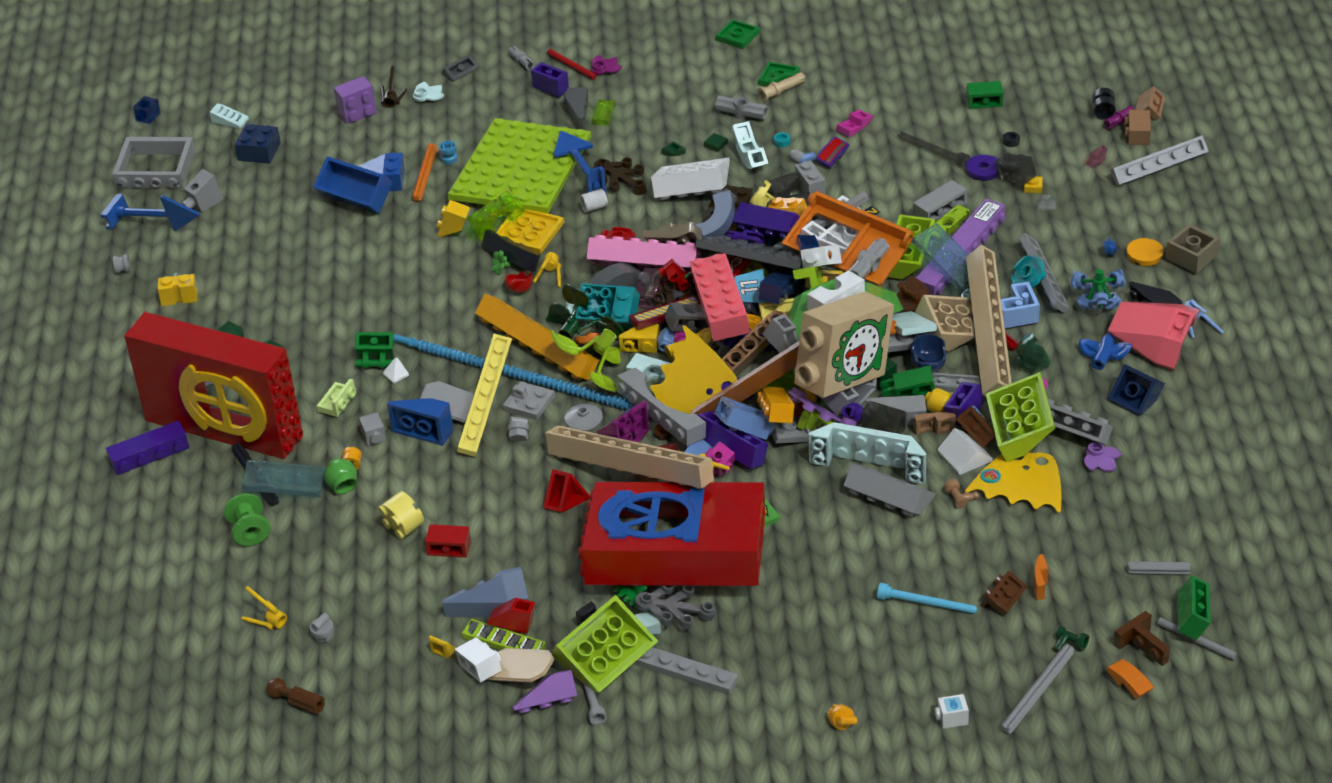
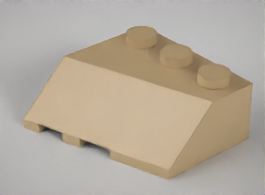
M923 295L915 312L937 324V330L928 333L942 338L945 341L946 351H951L974 338L971 298Z

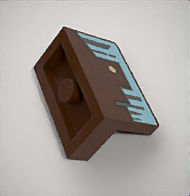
M974 405L969 406L956 418L982 448L996 437L994 427Z

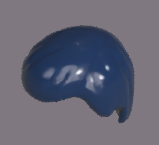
M923 334L914 338L910 355L913 366L916 368L931 366L932 373L940 370L946 362L945 341L932 334Z

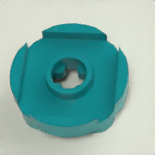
M1027 255L1021 258L1013 268L1016 271L1014 276L1011 274L1012 284L1029 282L1032 288L1035 287L1040 280L1046 277L1043 260L1036 255Z

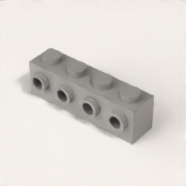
M1048 399L1055 427L1107 445L1113 426L1108 424L1109 420L1097 417L1096 420L1090 418L1091 414L1079 410V413L1072 412V407L1064 404L1058 407L1054 405L1055 401Z

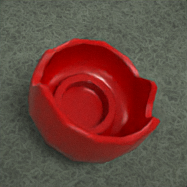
M523 271L518 275L508 274L504 280L505 286L511 292L525 293L532 286L533 275L530 272L526 276Z

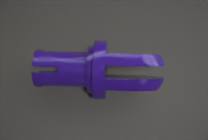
M745 229L743 232L729 230L727 233L731 240L743 239L747 240L748 244L754 242L764 244L765 236L758 231Z
M850 403L842 408V414L857 423L864 421L866 418L864 408L859 403Z

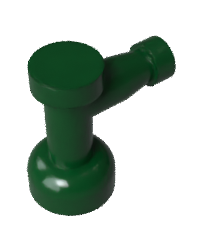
M1060 626L1056 632L1058 641L1052 649L1058 653L1069 640L1075 643L1077 649L1083 651L1088 645L1089 635L1085 633L1077 635Z

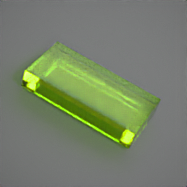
M599 99L592 118V124H610L616 106L615 100Z

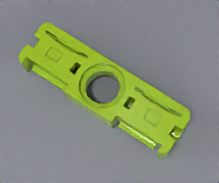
M956 205L935 222L930 236L932 243L939 244L940 239L945 235L949 236L955 231L964 219L970 217V210L961 205Z

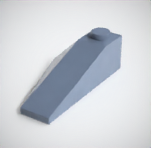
M521 567L500 571L494 574V578L486 582L484 580L477 582L478 586L470 590L463 589L442 599L445 617H490L494 608L515 597L528 600Z

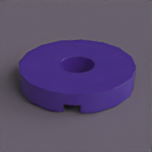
M976 155L966 163L968 176L975 180H978V178L982 179V181L993 180L999 176L1001 171L999 159L990 155Z

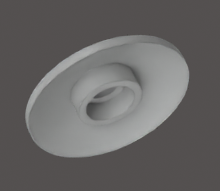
M579 404L571 407L565 413L564 420L569 428L590 431L601 424L603 414L594 405Z

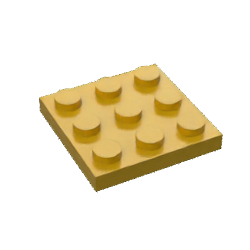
M514 208L496 233L500 236H507L516 243H522L541 255L564 224V217Z

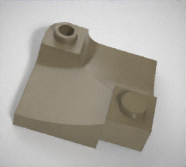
M693 222L678 224L677 227L675 224L666 223L665 226H659L658 230H643L642 237L647 241L654 239L658 240L659 243L665 244L666 241H675L677 245H684V242L695 243L696 245V240L703 239L701 229L695 226ZM699 248L702 253H713L712 250Z

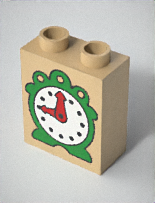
M864 291L803 312L794 384L824 398L885 375L894 304Z

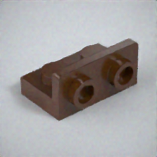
M1008 570L1004 576L999 574L993 581V589L989 587L982 595L984 600L980 606L984 607L989 603L1005 616L1028 586Z

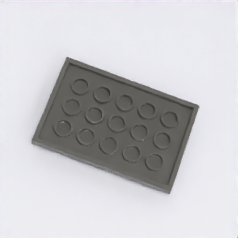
M725 235L703 237V239L696 240L695 247L793 269H803L801 254L799 255L798 251H782V248L775 246L765 248V244L754 242L748 244L747 240H731L730 236Z

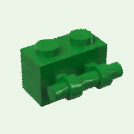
M356 332L355 353L357 359H355V367H363V369L380 367V369H386L394 359L395 341L393 332Z

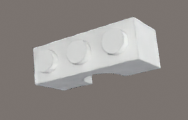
M848 270L835 278V290H828L820 286L808 293L807 309L811 310L864 292L865 280Z

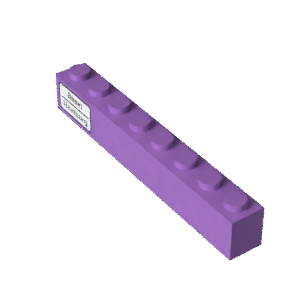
M985 199L916 277L925 284L930 295L938 296L942 294L944 288L951 284L953 278L957 273L961 272L963 266L967 263L966 257L978 246L986 243L989 236L996 232L997 227L1006 219L1005 205Z

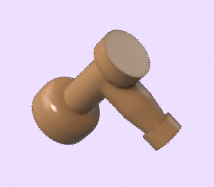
M956 479L948 480L943 486L945 492L952 494L957 508H963L969 500L979 498L977 491L961 494L959 492L960 484Z

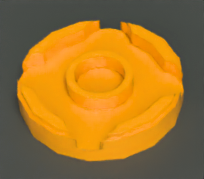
M1139 238L1128 244L1126 254L1127 258L1134 264L1137 262L1140 266H1152L1160 262V259L1163 258L1164 250L1163 246L1153 239Z

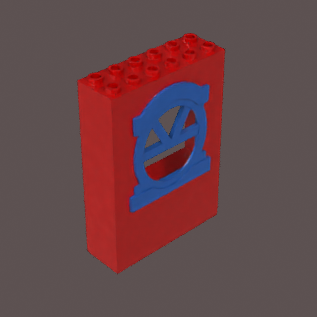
M595 482L594 490L590 491L586 524L583 525L581 547H579L578 551L579 559H582L583 563L580 564V576H584V585L759 586L766 514L764 482H710L701 489L690 485H679L676 482ZM619 518H638V519H634V520H631V521L622 523ZM658 518H687L681 525L675 528L655 532ZM648 522L647 532L629 528Z

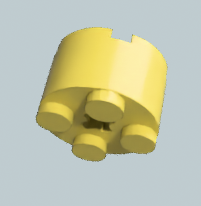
M403 491L396 493L378 507V511L384 518L382 520L383 525L388 530L392 528L400 540L424 523L421 510L414 508L412 504L415 502Z

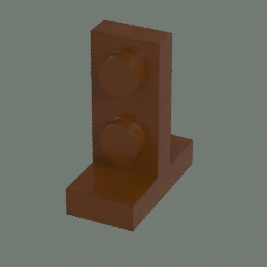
M1144 611L1115 630L1114 646L1119 650L1133 642L1137 648L1143 650L1161 666L1169 662L1170 647L1149 631L1152 615L1147 611Z

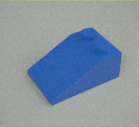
M385 153L359 166L389 178L393 182L389 191H402L405 173L403 153Z
M427 398L389 401L387 403L391 430L394 433L443 446L453 432L450 404L448 402Z

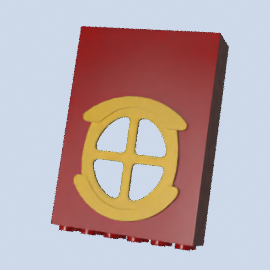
M144 312L124 335L146 422L165 426L179 421L186 433L230 445L240 442L245 449L284 460L293 451L297 442L302 439L301 417L298 411V402L296 401L295 387L293 386L286 348ZM205 381L215 384L218 398L207 395ZM223 385L233 389L243 397L248 406L226 400ZM210 404L218 406L220 409L210 407ZM229 409L248 414L251 418L229 412Z

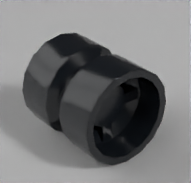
M1099 88L1094 91L1092 95L1094 115L1101 120H1106L1113 116L1116 112L1114 92L1109 88Z

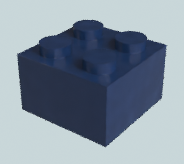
M245 124L234 144L238 161L270 164L281 144L278 127Z

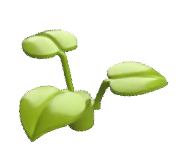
M604 329L599 337L595 336L593 340L579 348L570 338L557 334L553 330L551 331L556 345L566 353L575 356L578 355V352L584 351L596 342L597 344H594L593 348L603 356L597 373L591 372L589 375L590 379L603 389L614 393L617 392L614 382L601 373L605 359L617 365L621 363L620 348L611 347L617 338L615 333L609 329Z

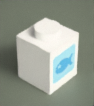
M964 694L938 698L935 716L937 721L940 720L943 729L968 725L969 709Z

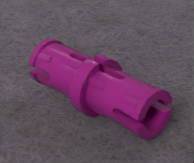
M1129 105L1122 111L1115 112L1113 116L1103 121V124L1109 123L1104 127L1107 130H1111L1116 125L1125 123V117L1129 116V110H1134V107Z

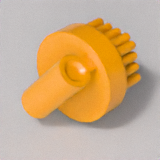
M833 704V707L827 712L830 723L839 730H845L850 725L857 724L858 720L854 716L853 710L846 705Z

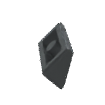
M469 54L444 67L441 74L453 82L478 69L479 66Z

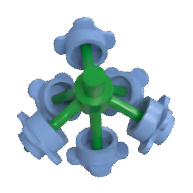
M1098 269L1093 279H1087L1086 274L1074 271L1071 277L1072 288H1077L1078 291L1085 288L1086 292H1089V294L1083 293L1081 296H1078L1077 303L1085 310H1093L1094 305L1097 309L1116 308L1122 302V299L1114 292L1109 293L1106 282L1113 289L1124 287L1125 277L1122 269H1118L1116 272L1111 271L1107 278L1103 276L1104 271Z

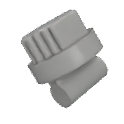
M510 416L507 432L511 441H526L528 439L529 425L527 424V419Z
M323 613L310 624V631L316 642H328L334 636L333 622L326 613Z

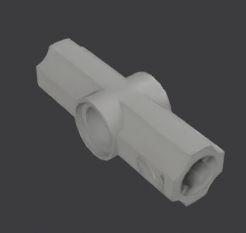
M718 96L716 99V110L732 113L738 119L751 117L765 120L767 117L768 106L749 102L747 97L740 96L734 99Z
M876 239L867 250L863 249L859 253L856 263L849 271L864 279L870 271L875 272L881 259L889 251L890 245L887 244L885 239Z

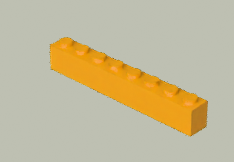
M484 294L475 312L484 323H492L494 329L500 332L505 331L507 337L513 340L518 339V344L526 348H532L531 352L539 356H545L544 360L551 364H558L560 370L567 373L568 371L571 372V376L579 381L582 378L590 380L589 375L591 372H594L599 362L597 358L585 351L578 352L577 356L566 353L554 342L551 330L495 296Z

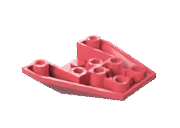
M1121 302L1108 329V333L1121 342L1132 344L1131 349L1155 365L1174 371L1181 355L1183 342L1190 327H1194L1200 310L1183 304Z

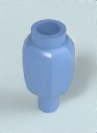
M669 325L658 335L657 344L662 352H665L664 347L666 345L674 343V331L670 329Z

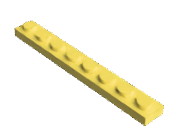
M493 334L458 445L457 452L476 457L512 338Z

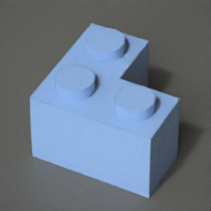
M1030 283L1012 284L1010 298L1001 299L1004 328L1039 322L1040 304Z

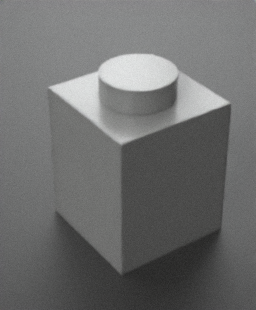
M378 412L359 417L361 431L368 446L386 441L384 426Z

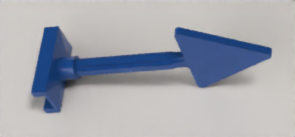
M560 131L554 157L571 154L586 176L587 193L603 189L606 194L604 168L600 166L590 169L579 151L593 148V144Z
M117 194L101 213V218L107 219L106 229H113L121 217H167L173 230L177 231L197 218L200 213L163 195L160 199L164 209L129 208L123 194Z

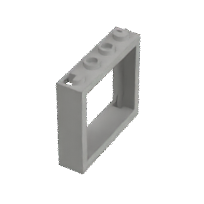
M126 137L112 174L115 188H183L196 151L193 137ZM131 154L181 155L176 172L125 171Z

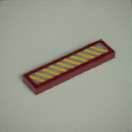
M694 295L670 302L701 305L700 300ZM670 303L629 315V322L638 330L666 321L664 317Z

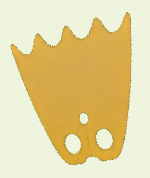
M683 325L686 335L685 341L680 344H671L675 360L670 364H662L660 366L665 374V380L660 384L651 385L650 388L655 394L656 399L666 406L692 414L691 410L722 391L721 386L723 382L729 381L733 384L738 379L712 348L688 327ZM708 388H711L713 390V393L711 395H708L706 393V390Z
M1028 452L1024 455L1023 459L1011 460L1009 462H1006L1004 456L1000 454L979 473L965 490V493L976 489L982 490L987 499L997 495H1004L1008 498L1010 504H1014L1019 500H1028L1034 509L1050 504L1058 513L1061 512V480L1058 466L1054 457L1046 453ZM1043 457L1048 460V463L1046 465H1038L1035 460ZM1026 465L1030 468L1028 470L1023 469V466ZM986 469H995L1000 472L1001 479L996 483H986L981 479V473Z

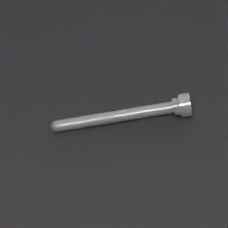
M583 683L590 705L588 712L589 720L593 725H600L607 719L605 710L599 706L595 691Z

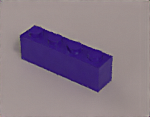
M740 202L732 222L741 231L748 229L764 233L772 238L779 236L785 239L800 216L795 212Z
M713 411L698 414L706 422V438L703 439L713 447L720 441L735 452V460L742 463L746 468L753 469L764 465L768 443L752 434L725 425Z
M176 421L106 447V452L116 475H120L189 449V444L180 422Z

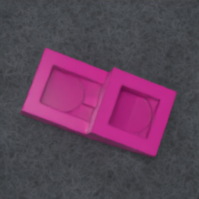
M862 110L849 114L848 120L837 124L836 131L850 137L862 130L873 119V116Z

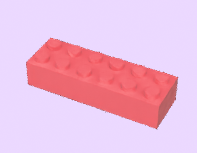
M715 254L710 257L689 261L693 282L713 341L750 333L747 313L726 254Z

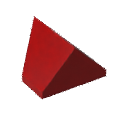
M552 469L543 508L565 512L590 499V495L571 473Z

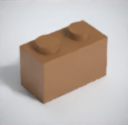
M1129 110V116L1125 117V138H1128V145H1150V110Z

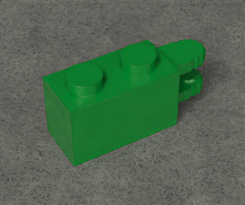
M931 366L895 373L893 378L886 379L880 383L882 397L924 395L925 397L928 392L936 388Z

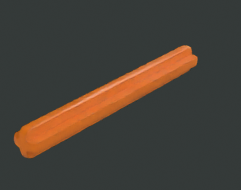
M430 143L427 146L413 190V201L422 200L437 151L435 143Z

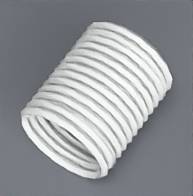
M603 189L580 195L581 206L585 213L605 208L608 205Z

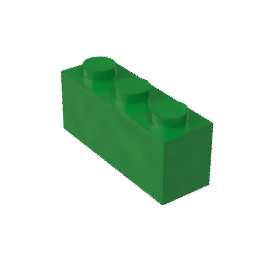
M1191 575L1178 591V631L1184 636L1197 640L1211 624L1210 584Z

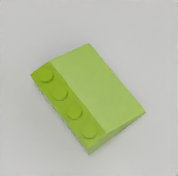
M1040 372L986 393L998 448L1006 462L1026 455L1055 429Z
M615 595L554 647L551 654L564 670H572L574 677L599 694L657 644L658 640Z

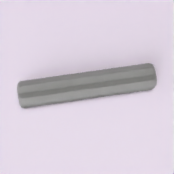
M1129 561L1128 573L1188 575L1190 573V563Z

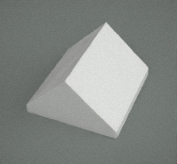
M956 428L952 430L937 451L958 475L992 462V457L970 434Z

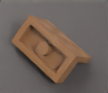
M1153 86L1138 96L1135 110H1150V116L1156 121L1161 117L1165 96Z

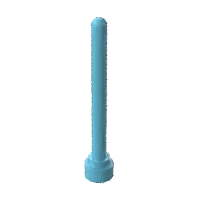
M881 582L878 587L877 599L886 600L892 597L971 614L977 612V607L974 605L894 590L889 584Z

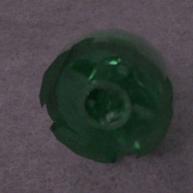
M1032 333L1025 336L1018 343L1016 349L1018 357L1015 359L1021 368L1025 367L1031 372H1040L1052 364L1042 345L1040 346L1038 343H1035L1038 339Z

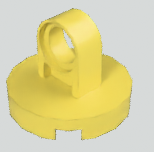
M767 180L762 183L765 185L764 187L758 188L749 203L766 207L768 201L775 199L767 193L771 186V183Z

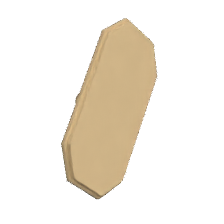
M505 648L498 652L501 657L500 666L502 671L489 677L488 680L533 682L546 675L554 658L549 650Z

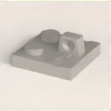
M520 381L518 385L516 384L513 387L511 395L503 404V411L538 420L555 397V393L553 390Z

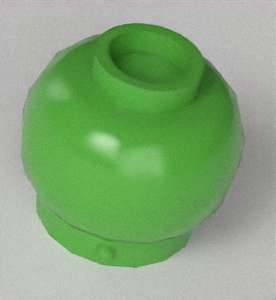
M333 459L328 463L324 471V480L336 494L348 493L358 484L356 467L349 460Z

